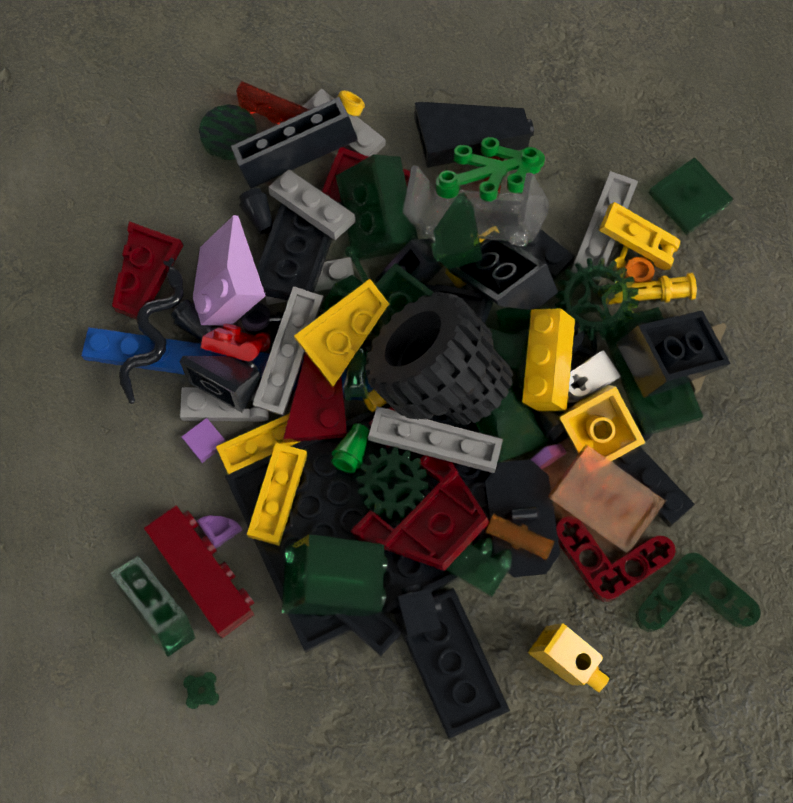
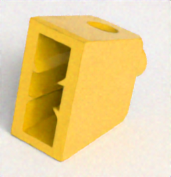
M564 623L546 626L527 652L571 685L588 684L595 691L600 692L610 679V676L598 667L603 659L602 655Z

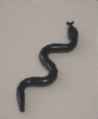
M173 258L169 262L163 261V264L169 267L167 273L168 282L171 288L174 289V294L169 298L147 302L139 309L136 318L139 330L153 341L154 348L151 352L128 358L120 367V385L130 404L135 403L129 372L135 367L147 366L159 361L166 352V339L149 322V316L155 312L174 308L183 298V278L179 271L172 267Z

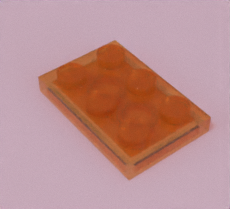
M586 444L548 495L552 501L626 553L630 552L666 502Z

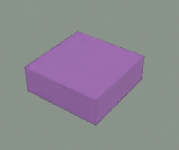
M207 418L182 436L183 441L201 463L217 452L216 446L226 442Z

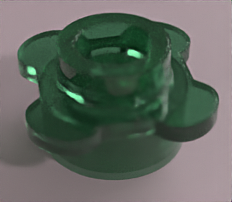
M206 672L204 676L194 677L190 675L184 679L183 685L188 693L186 705L190 709H197L199 705L209 704L214 706L218 703L219 694L216 693L215 683L217 678L215 674ZM201 687L204 688V693L202 694L198 692V689Z

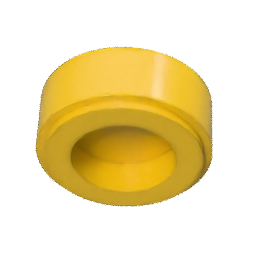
M340 91L337 97H340L347 113L353 116H360L365 107L364 101L352 92Z

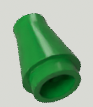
M353 424L351 430L333 450L332 464L346 473H354L357 468H360L370 430L364 425Z

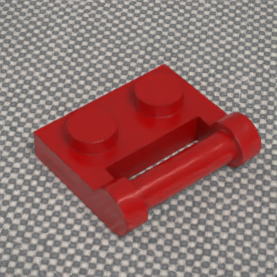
M223 324V326L203 336L200 348L240 360L252 361L259 355V351L263 352L271 347L272 338L266 332H261L254 336L241 332L239 326Z

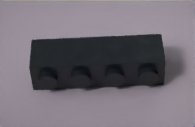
M337 97L234 144L231 148L249 187L252 189L284 174L288 169L298 168L355 142L358 138L340 97Z

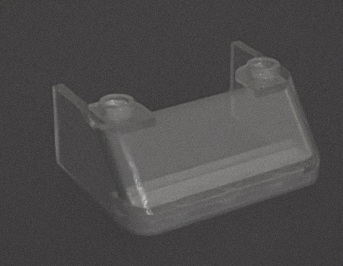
M412 166L403 214L421 231V235L426 238L437 239L439 235L504 240L509 241L513 245L526 246L528 242L535 240L548 215L550 202L533 173H526L522 195L498 193L495 200L484 201L479 197V192L460 191L456 197L446 199L437 195L436 188L418 166Z

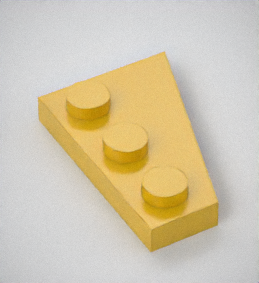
M369 279L294 335L295 340L332 387H334L388 307L389 302L371 279Z

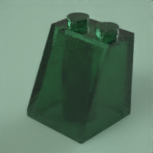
M309 534L286 547L282 613L371 616L381 612L386 600V591L383 588V574L387 568L384 545Z

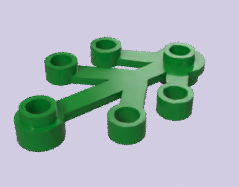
M487 137L481 142V153L484 156L472 154V148L467 145H459L454 149V161L461 165L469 164L481 168L456 174L453 171L441 172L436 179V193L442 198H454L459 194L461 185L490 177L488 181L480 184L479 197L484 201H493L497 198L498 188L507 172L518 169L516 173H512L507 177V189L512 193H521L525 189L527 177L538 173L543 167L545 156L540 150L533 147H527L518 151L499 146V141L493 137ZM498 156L508 160L500 161L488 157Z

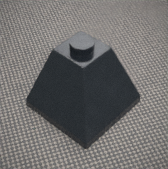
M182 356L179 361L190 384L241 413L258 389L261 381L258 367L250 361H239L230 356Z

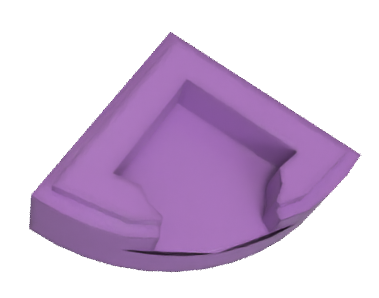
M554 444L544 447L529 460H532L543 469L567 452L561 444Z
M209 515L197 520L215 548H218L242 531L237 522L223 516Z

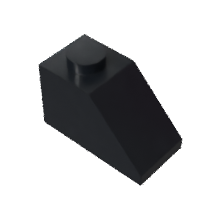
M432 238L410 240L375 281L390 302L394 303L413 292L417 284L429 282L445 266L447 258Z

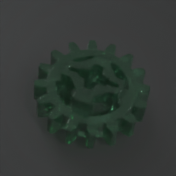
M394 447L392 454L387 455L385 449L382 448L380 449L381 457L378 459L372 454L369 455L372 463L370 466L361 465V469L366 475L357 477V481L365 485V487L359 489L358 493L360 496H369L364 504L367 508L376 505L374 509L376 515L379 516L385 510L388 519H392L394 512L398 511L399 515L404 518V509L409 507L413 511L416 508L415 500L422 501L425 498L420 493V490L428 489V483L420 479L426 477L427 472L426 469L417 470L421 465V460L417 458L410 461L411 452L409 450L401 456L399 455L398 448ZM387 464L383 471L375 473L381 466ZM401 464L412 472L414 478L403 474ZM392 477H397L398 482L401 484H395L394 489L390 490L385 482H390ZM372 488L383 492L384 502L373 494ZM411 493L405 500L398 503V499L402 495Z

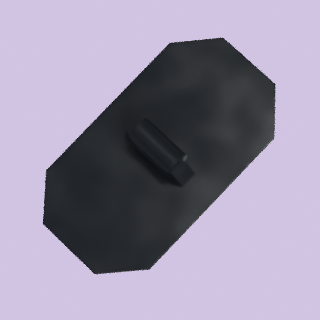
M532 460L499 462L495 472L491 473L485 481L495 561L514 578L545 575L560 555L549 475Z

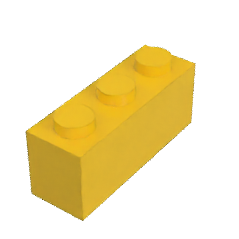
M561 308L531 310L522 402L537 411H567L575 319Z

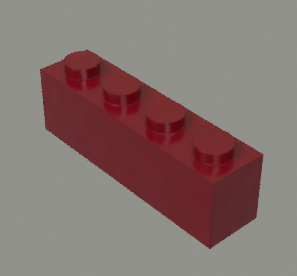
M176 505L144 527V529L221 638H224L254 616L250 608L254 601L244 587L238 591L231 580L236 576L225 561L220 565L213 557V554L217 552L216 548L207 536L203 538L198 536L194 529L199 525L188 510L182 513Z

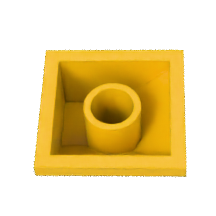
M604 386L600 390L580 399L559 416L588 473L645 443L616 386Z

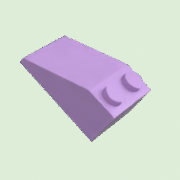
M233 215L200 247L193 301L201 325L223 326V324H234L266 296L239 216Z

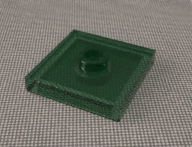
M695 157L651 187L649 191L654 200L686 235L729 206L733 201L729 193Z

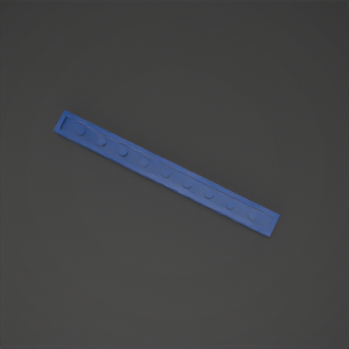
M88 327L81 356L87 361L122 365L128 358L134 355L151 352L154 348V343L145 335ZM166 339V352L159 361L151 365L135 368L185 375L179 362L182 356L226 355L200 348V343ZM259 352V355L250 362L258 367L260 377L262 378L270 354ZM303 361L292 391H296ZM347 366L341 375L343 397L364 401L363 395L373 390L368 383L366 368Z

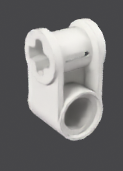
M604 350L570 372L568 403H576L621 377ZM577 383L580 388L573 389L571 384Z

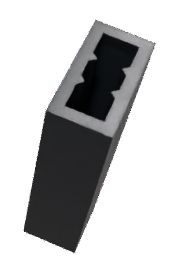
M434 102L415 103L414 119L427 168L455 163L454 149L459 145H467L472 148V154L484 156L481 153V142L487 137L496 138L499 141V146L522 150L529 147L530 137L534 136L533 122L531 119H527L524 108Z

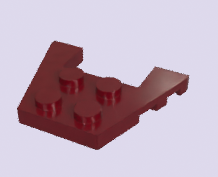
M424 455L418 461L419 467L438 481L439 484L395 529L370 510L351 530V533L360 541L445 571L489 524V521L458 474L453 463Z

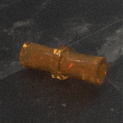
M496 514L492 515L485 533H490L511 543V547L516 550L520 547L542 557L544 560H547L554 545L553 540L528 530L527 525L522 523L519 526Z

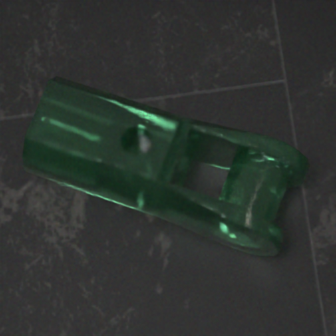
M360 348L347 366L344 383V394L347 401H351L352 397L362 396L363 399L368 398V378L365 366L367 365L366 357L368 351L364 348Z

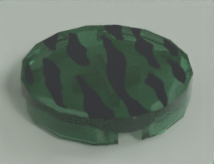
M230 104L217 106L208 111L202 118L199 127L201 143L207 153L212 156L221 157L223 160L236 159L231 146L258 134L255 119L250 112L240 106Z

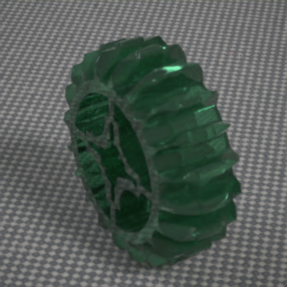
M602 257L599 258L598 265L593 266L591 258L587 259L586 268H583L579 262L575 263L577 271L575 274L569 269L566 270L565 275L569 281L560 279L558 285L564 290H559L555 294V298L563 300L557 302L555 308L565 310L567 314L579 323L578 333L585 332V330L588 331V339L590 341L594 340L595 332H600L601 340H606L605 331L610 330L613 336H617L618 330L616 325L627 329L628 323L624 317L634 319L635 312L629 308H636L639 305L638 300L631 298L638 295V288L630 287L635 282L633 276L624 278L627 273L625 267L615 272L617 267L616 261H611L609 266L605 267V259ZM592 278H606L615 284L611 285L609 283L599 286L593 282ZM582 283L586 291L585 295L577 300L578 304L571 307L573 292ZM590 288L594 294H598V296L603 295L601 297L603 310L599 304L595 305V302L591 304L592 295ZM622 292L621 306L611 316L607 305L615 298V294ZM594 312L603 321H587L579 317L578 314L582 313L584 315Z

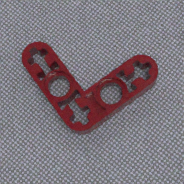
M567 516L562 518L556 525L559 546L593 595L603 602H610L666 566L676 553L675 545L668 537L655 536L611 564L585 525L578 518ZM564 525H566L568 528L575 527L577 529L576 533L574 534V537L578 541V543H580L582 539H584L587 543L580 545L577 548V550L573 552L571 548L574 547L576 543L571 536L564 537L562 535V533L565 530ZM654 544L657 547L664 546L667 551L664 553L665 559L659 555L648 563L645 557L655 550ZM585 550L593 552L597 557L596 565L586 567L581 564L579 560L580 553ZM629 560L637 561L642 567L641 575L638 577L629 576L625 571V563ZM619 574L622 580L611 588L612 594L608 590L604 592L600 590L599 587L603 584L602 578L608 582Z

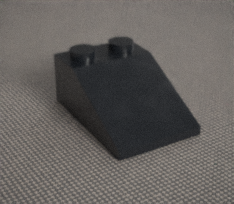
M703 310L638 325L616 343L644 398L667 392L731 364Z

